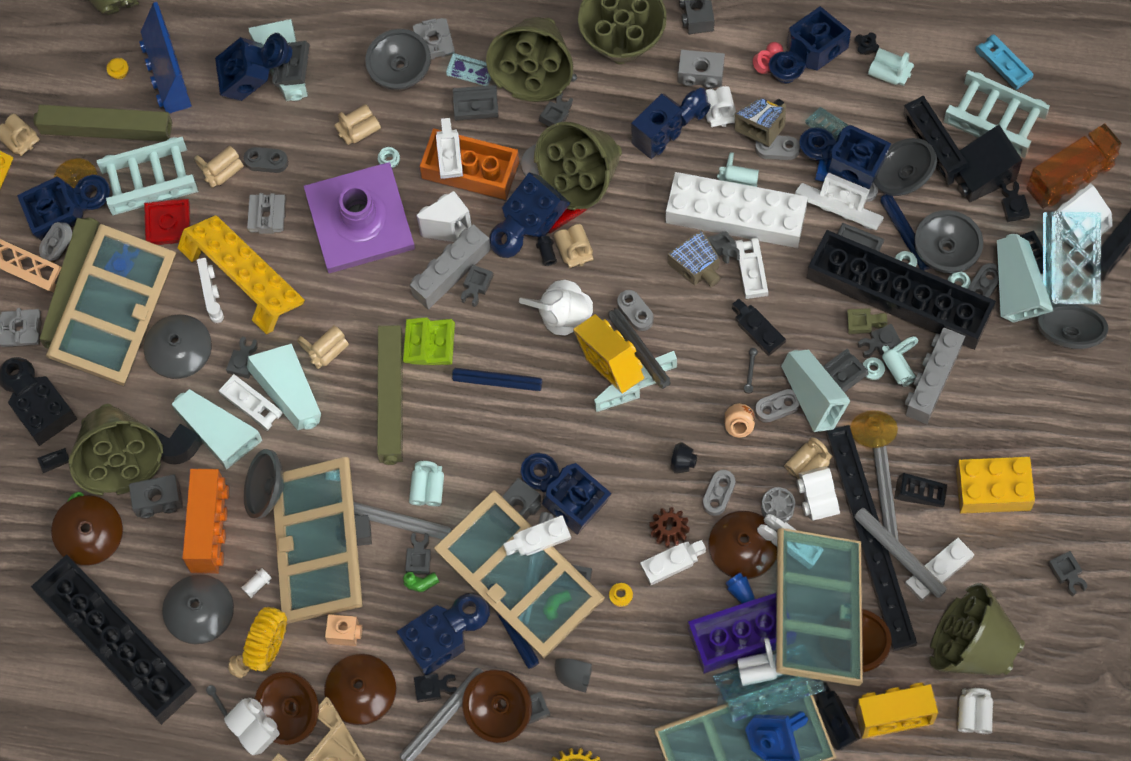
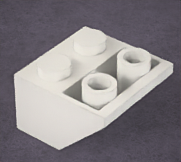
M1091 183L1084 189L1079 190L1073 198L1063 203L1057 210L1060 238L1079 253L1113 226L1110 209Z
M454 191L450 194L442 195L436 203L422 208L417 214L419 230L423 238L455 242L464 229H469L472 226L468 208Z

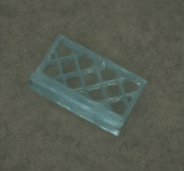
M1052 211L1043 213V282L1051 304H1101V212ZM1062 217H1069L1075 223L1068 232L1062 226ZM1087 217H1094V227L1088 232L1081 223ZM1077 228L1086 235L1079 243L1071 236ZM1066 239L1075 246L1068 255L1062 249V244ZM1088 239L1094 244V250L1089 255L1081 247ZM1077 250L1085 257V260L1079 266L1071 259ZM1066 262L1075 269L1068 278L1062 272V266ZM1088 262L1094 267V273L1089 278L1081 270ZM1077 273L1085 280L1079 289L1071 282ZM1068 285L1075 293L1069 299H1062V289ZM1088 285L1093 289V299H1087L1081 293Z
M804 645L786 650L787 664L818 668L815 667ZM802 655L800 661L791 660L793 657ZM739 667L713 676L714 682L729 710L732 722L825 691L823 680L786 674L777 676L775 680L748 685L746 688L738 687L740 682H742ZM729 679L734 680L731 685L721 683Z

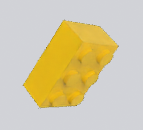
M594 314L573 329L586 360L622 394L644 379L641 371L643 365L635 357L636 349L629 340L626 342L618 330L614 331L606 319L602 320Z
M1030 457L963 459L958 461L956 476L960 514L1032 510L1035 496Z
M924 683L912 684L909 686V689L904 690L891 688L886 690L885 694L876 695L875 692L864 694L861 696L862 698L858 699L855 710L862 739L933 725L938 714L931 684L924 685Z

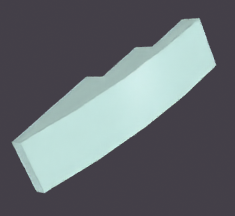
M674 351L655 358L664 371L677 368V357ZM644 365L641 369L644 379L623 394L612 384L594 400L596 412L640 398L641 388L656 384Z

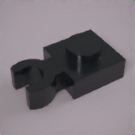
M1017 181L1014 182V190L1012 191L1006 188V184H1003L1001 188L1002 195L1006 197L1002 199V206L1007 222L1030 217L1025 194L1018 195L1019 184Z
M438 674L414 677L417 703L441 699L440 692L450 695L454 694L457 688H449L447 683L455 681V675H446L442 680H439Z

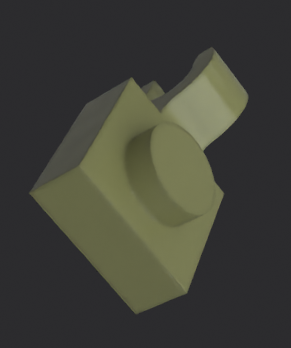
M870 308L847 309L849 334L871 333L872 327L880 329L887 326L886 313L871 315Z

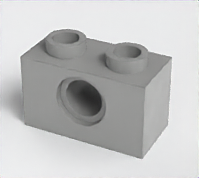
M681 50L678 83L686 86L701 85L707 88L722 87L725 54ZM698 69H704L705 71H704V72H699V71H697V70H698Z

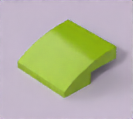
M427 317L406 319L403 362L418 365L452 364L455 322L452 319L430 321Z

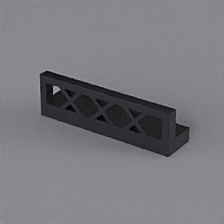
M923 95L904 105L905 120L918 139L927 141L933 147L937 156L936 168L947 185L954 183V174L967 168L968 162Z
M1131 210L1085 266V270L1103 282L1131 248Z

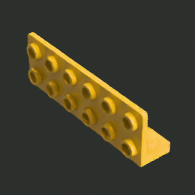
M215 215L183 230L177 248L191 262L199 259L201 251H203L257 304L252 321L266 335L273 332L280 315L304 303V298L218 216Z

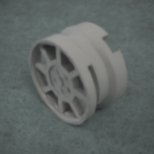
M781 487L768 490L762 499L761 512L763 517L771 514L784 523L792 518L795 508V499L792 493Z

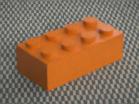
M433 128L420 164L422 179L507 200L519 165L517 149L459 135L463 176L441 179L436 135L438 131L442 130Z
M190 469L183 560L191 573L219 574V567L223 566L224 563L221 543H225L226 539L223 521H227V507H224L225 499L229 498V485L225 484V477H222L219 469Z

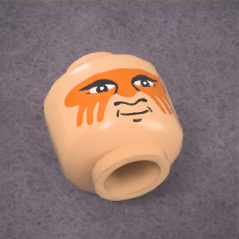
M738 403L730 406L725 412V429L731 436L737 438L750 435L755 426L754 412L746 404Z

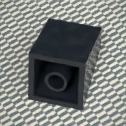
M1000 124L960 150L968 162V167L955 173L954 179L958 183L960 194L963 197L966 196L969 203L1002 188L1003 184L1008 185L1017 180L1022 159Z

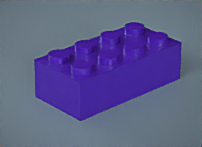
M777 592L688 621V631L703 673L738 663L737 659L767 653L764 638H769L772 651L776 650ZM786 610V620L790 621V618ZM786 631V646L795 644V632Z

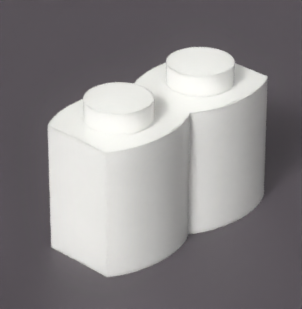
M824 466L799 473L800 479L797 480V486L800 494L804 493L805 502H802V508L805 516L809 515V518L814 521L840 514L830 469Z
M252 698L242 699L224 718L229 729L238 736L241 744L252 755L261 754L280 735L275 721L266 717L262 710V705Z

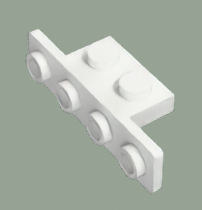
M828 173L825 177L821 190L801 183L795 191L796 195L807 196V203H812L825 211L841 215L846 220L860 223L868 229L877 230L884 218L879 214L864 209L869 189L831 173Z

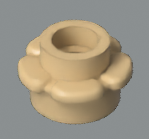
M243 655L232 656L229 659L228 669L233 676L242 678L250 671V667L245 666L243 663Z

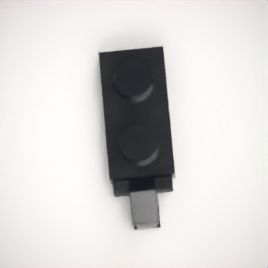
M740 299L732 303V310L737 314L735 319L738 321V326L767 356H770L786 342V339L752 305L747 307Z
M819 683L814 686L813 690L818 698L816 701L817 708L835 748L838 751L843 750L861 739L836 692L831 691L827 683Z

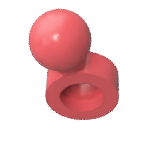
M771 42L766 50L757 53L753 57L754 68L761 74L770 72L769 61L773 55L783 52L782 45L778 42Z

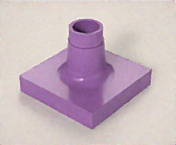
M390 162L304 186L328 273L415 250ZM353 205H366L360 212L348 211Z

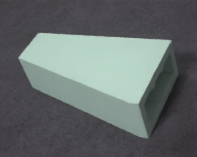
M291 19L249 28L252 41L262 43L263 45L273 33H280L287 40V43L296 42ZM274 68L269 70L272 77L274 73ZM279 84L278 86L286 101H297L308 97L305 84L286 86Z
M1009 234L1006 238L997 240L1001 317L1014 323L1053 312L1052 304L1029 241L1018 234Z
M292 344L248 356V371L297 430H309L319 424L321 412Z
M793 350L789 352L781 367L813 432L833 430L850 403L848 396L810 350Z
M190 389L186 393L179 394L172 403L175 412L193 432L200 436L203 444L226 470L263 441L260 433L255 428Z

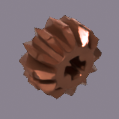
M670 507L668 513L662 508L660 509L661 515H653L654 521L650 522V528L653 529L651 537H657L656 543L658 545L665 541V547L669 548L670 542L678 546L679 540H686L685 534L689 533L690 527L687 526L688 518H682L683 512L681 510L675 514L673 507ZM668 525H673L671 530H666Z

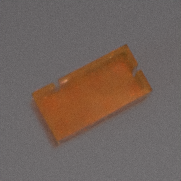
M1105 123L1088 134L1095 143L1094 145L1084 136L1032 169L1027 190L1042 209L1048 205H1056L1067 193L1069 195L1073 194L1079 189L1081 184L1092 182L1097 177V174L1102 171L1107 172L1115 166V160L1119 155L1122 143Z

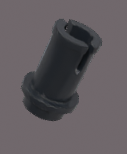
M542 236L537 239L536 243L544 266H551L557 263L552 246L554 241L550 239V236Z

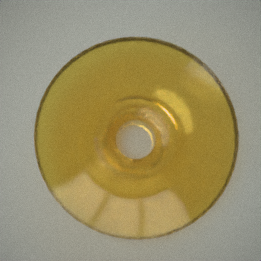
M75 158L62 163L56 170L54 177H59L72 188H75L79 180L85 176L98 175L91 162ZM78 173L77 176L71 177V175Z
M866 411L854 418L851 423V432L853 438L859 444L870 448H879L894 441L897 436L898 426L896 421L887 413Z

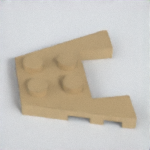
M326 697L319 705L318 719L330 731L305 761H366L332 702ZM278 753L272 761L287 760Z

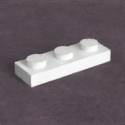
M957 538L928 562L925 567L944 583L969 562L975 554ZM914 575L905 582L908 589L921 602L932 593Z

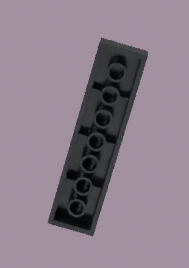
M826 230L807 271V279L931 332L941 334L943 328H947L965 336L963 345L974 350L996 303L991 298L829 230Z
M67 554L31 586L43 602L161 725L197 692L192 683Z

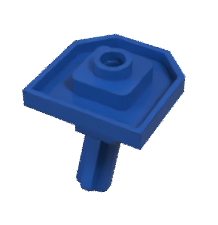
M799 711L791 717L788 715L756 714L745 728L751 750L764 761H799L800 756L793 732L806 725L808 717L803 711Z

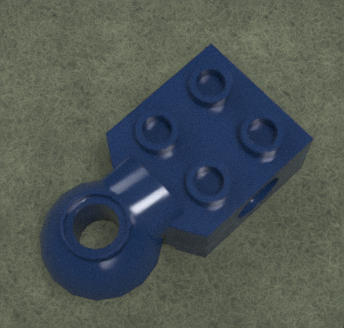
M819 6L789 27L788 51L779 52L772 56L769 61L770 72L779 82L787 84L798 79L805 68L819 70L849 48L851 31Z
M280 33L271 34L264 45L240 37L215 57L220 96L243 101L267 82L269 70L288 63L292 57V47L288 45L287 40Z
M701 87L696 91L693 90L688 93L683 99L681 106L665 94H660L631 123L632 144L650 159L656 154L660 155L671 140L674 141L678 138L683 126H686L693 118L702 119L708 113L711 104L708 103L705 89Z
M853 125L843 128L839 132L837 141L830 132L822 128H810L804 131L799 140L802 152L809 159L827 162L828 173L867 189L871 188L891 146L890 142Z
M529 172L502 207L505 220L498 223L492 229L489 235L490 248L501 258L515 256L523 245L524 235L534 237L546 236L571 202L540 175ZM506 234L507 240L502 244V237Z
M99 175L85 176L79 180L75 188H72L59 177H54L17 195L32 234L42 241L54 223L64 222L73 227L77 218L82 219L83 211L87 209L94 210L103 206L107 201L106 198L109 197L110 190L107 181ZM97 190V194L90 198L91 193Z
M535 453L525 458L521 465V475L525 483L533 489H539L544 493L542 505L556 517L563 515L566 526L577 535L607 503L612 494L577 463L566 465L559 472L557 463L552 457L543 453ZM534 470H541L544 476L539 477L535 475Z
M466 593L459 596L453 602L450 609L447 610L435 605L396 632L399 640L423 675H430L465 651L463 632L482 628L490 616V607L482 596L475 593ZM469 606L476 608L473 614H465L464 609Z

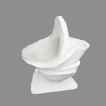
M560 280L551 284L541 300L519 298V303L539 308V313L545 326L556 335L572 333L575 327L590 318L593 313L591 298L581 292L576 283L568 280Z

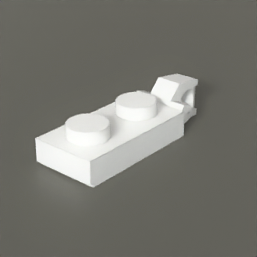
M450 118L441 119L442 131H438L436 135L441 179L463 176L459 134L457 129L451 130Z
M562 515L513 535V540L503 545L507 556L517 552L520 553V556L525 554L528 556L571 539Z
M702 540L691 545L689 542L681 543L640 562V566L650 585H653L692 567L693 563L698 561L697 556L706 552V547Z

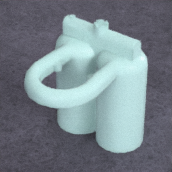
M879 48L870 66L868 75L893 85L900 84L904 86L907 78L911 76L910 72L914 64L908 61V52H905L902 57Z
M730 152L726 167H720L717 178L721 181L757 187L759 170L732 166L734 153Z
M915 336L905 339L892 349L889 346L882 347L884 352L882 358L897 383L902 384L903 387L912 384L916 379L915 374L902 355L918 343L919 340Z
M430 461L416 462L415 470L412 471L409 503L417 506L425 504L434 507L441 506L444 482L442 466H437L436 463Z

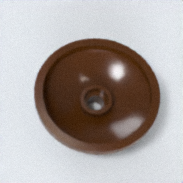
M79 496L67 501L57 511L52 522V540L57 551L63 557L67 554L77 565H96L110 558L118 549L123 535L122 520L117 510L108 501L97 496ZM85 524L90 526V530L86 533L81 530Z
M736 511L722 517L714 525L709 536V553L713 563L721 572L729 577L742 573L747 579H753L771 569L777 560V546L772 541L764 539L757 532L761 524L767 525L764 522L765 517L751 511ZM742 537H747L749 541L747 543H743L740 541V539Z
M862 609L863 672H867L881 665L888 657L891 649V633L886 623L879 616ZM839 611L829 616L822 624L825 627L850 630V622L839 621ZM818 636L819 649L824 659L836 669L850 673V641Z
M355 654L340 660L330 670L325 681L324 695L325 698L327 697L332 702L343 722L352 725H367L376 722L387 714L394 703L397 687L395 677L384 661L368 654ZM356 682L363 683L361 688H355L354 685Z
M493 669L478 674L470 681L463 695L462 705L466 722L472 731L484 740L495 743L510 741L518 737L526 729L532 713L530 694L524 683L508 671ZM502 699L506 702V707L501 705Z
M286 671L272 674L261 683L256 692L255 700L262 705L265 716L274 720L280 735L273 742L281 745H291L306 739L313 731L319 713L317 696L311 684L301 675Z

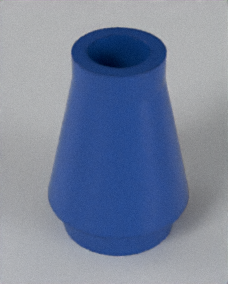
M742 573L735 575L725 583L728 587L727 590L741 604L756 599L747 577H744Z

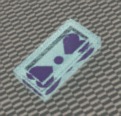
M453 53L446 71L448 76L484 86L489 85L491 77L488 73L486 62Z

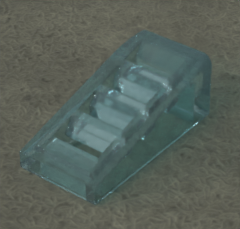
M821 107L805 120L806 124L811 128H822L830 132L836 141L839 132L849 126ZM824 117L825 119L818 124L817 122Z

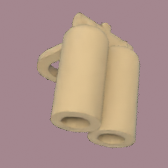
M366 104L346 116L343 112H340L338 114L339 122L334 125L339 132V137H342L347 145L357 143L381 129L378 120L372 115Z
M16 114L10 115L6 119L5 124L0 125V141L13 153L20 156L27 150H32L33 145L40 140L36 132Z
M228 146L208 163L198 155L194 158L196 164L206 177L205 181L210 184L211 188L216 185H222L244 167L239 159V155L231 146Z
M581 224L574 225L568 230H559L553 235L564 263L568 264L569 268L577 265L583 266L585 262L594 260L592 247Z
M335 325L313 345L301 336L298 338V343L309 354V357L312 359L310 362L317 369L327 366L349 345L342 331Z
M812 437L808 443H805L791 457L784 467L791 475L800 479L799 473L824 466L828 467L833 456L821 441Z

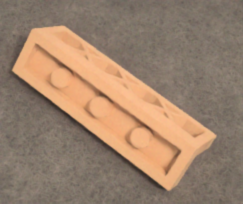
M0 239V244L4 245L0 247V269L54 293L57 285L55 281L62 267ZM10 248L15 258L5 261L1 252ZM30 257L34 267L25 270L20 260ZM46 266L54 268L49 280L42 278L41 268Z

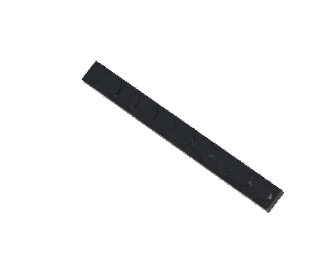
M846 425L834 428L833 430H827L826 435L858 539L861 541L862 552L882 617L891 633L893 652L917 646V640L889 551L855 519V514L861 508H865L879 522L850 426Z

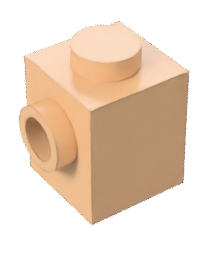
M328 614L325 634L327 643L356 646L357 639L362 637V625H359L357 617Z

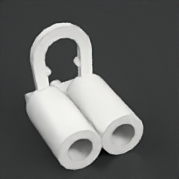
M723 86L716 91L712 89L705 90L708 96V103L711 104V108L706 114L707 122L710 123L711 127L720 125L725 127L726 124L735 123L736 109L730 87Z
M764 638L767 653L737 659L743 686L775 680L777 676L782 675L776 672V654L772 653L769 638Z
M983 688L962 689L958 707V731L980 734L992 733L993 699L991 698V691Z

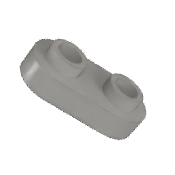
M777 136L769 147H765L763 143L756 141L755 150L757 155L764 159L793 160L799 155L800 143L791 136ZM787 144H790V145H792L793 147H792V148H787L786 145H787Z
M57 222L51 226L39 246L41 258L48 261L59 259L72 238V229L69 224Z
M625 290L621 292L617 303L619 310L638 331L650 329L654 318L649 307L635 291ZM631 298L633 301L627 303L625 302V299ZM645 315L646 318L641 320L638 316Z
M786 389L760 399L756 404L755 413L760 421L772 422L795 413L799 409L800 403L794 391ZM790 401L792 402V405L786 406L784 402ZM769 409L771 413L765 414L763 413V410Z
M720 470L713 475L703 498V508L709 515L717 516L725 511L735 488V477L731 472ZM724 481L728 485L726 487H721L719 483ZM717 502L719 506L714 508L710 504Z

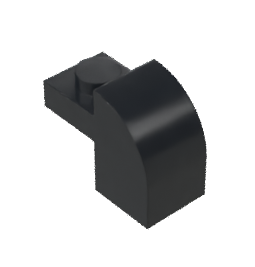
M179 424L170 438L150 427L161 441L163 448L161 459L168 464H181L190 460L203 444L197 433L182 424Z

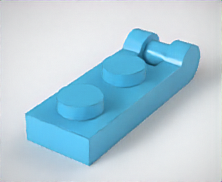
M992 34L985 43H980L975 47L977 54L980 57H984L1015 90L1033 78L1034 74L996 35Z

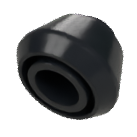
M683 442L676 444L671 460V470L677 474L689 472L690 468H695L697 454H694V449Z

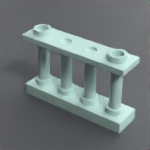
M968 70L964 84L969 87L958 107L949 105L945 113L944 123L979 138L997 126L986 121L996 100L1004 101L1009 105L999 124L1019 156L1025 158L1031 144L1027 136L1037 117L1045 120L1050 105H1047L1040 99L1031 98L990 80L981 73ZM976 90L989 95L978 116L966 112ZM1017 108L1029 112L1019 134L1012 133L1006 129Z
M183 137L169 138L161 143L117 155H107L97 160L101 173L108 172L113 196L106 198L112 216L142 208L144 203L167 201L198 192L193 174L186 175L180 153L187 151ZM172 155L178 177L165 181L159 158ZM151 161L156 184L143 187L138 164ZM129 167L135 189L122 193L116 170Z

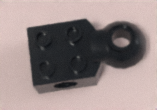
M12 357L0 365V386L6 391L13 392L8 404L39 446L77 420L70 407L47 376L35 377V369L27 359ZM14 370H19L17 374L11 375Z

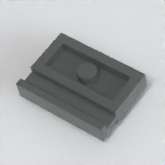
M307 41L288 43L292 47V57L288 63L274 68L272 83L276 87L279 84H284L285 86L305 84L310 48Z
M496 85L453 88L455 121L499 117Z
M848 349L823 366L843 392H846L869 375L864 365Z

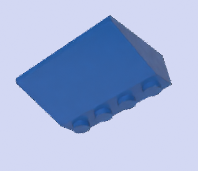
M158 2L152 4L141 29L143 40L139 41L142 52L148 55V58L145 59L148 71H153L154 74L150 79L153 88L159 90V94L156 95L159 107H164L165 111L170 114L192 107L169 32Z

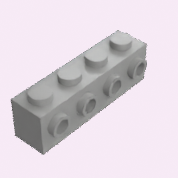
M474 224L469 229H464L453 244L450 243L445 247L443 254L437 259L431 260L427 265V269L412 279L410 284L412 296L429 310L470 270L472 265H476L491 250L490 238Z
M943 328L941 334L936 333L931 345L935 348L932 354L927 353L923 362V366L926 368L923 374L919 372L915 379L914 385L917 386L914 393L909 392L905 401V405L908 406L906 416L928 424L961 351L965 339L964 335L947 328Z

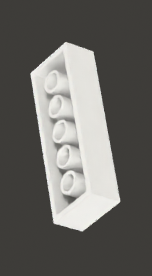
M675 172L666 209V223L714 233L727 231L730 236L746 239L758 237V240L762 242L798 248L808 197Z

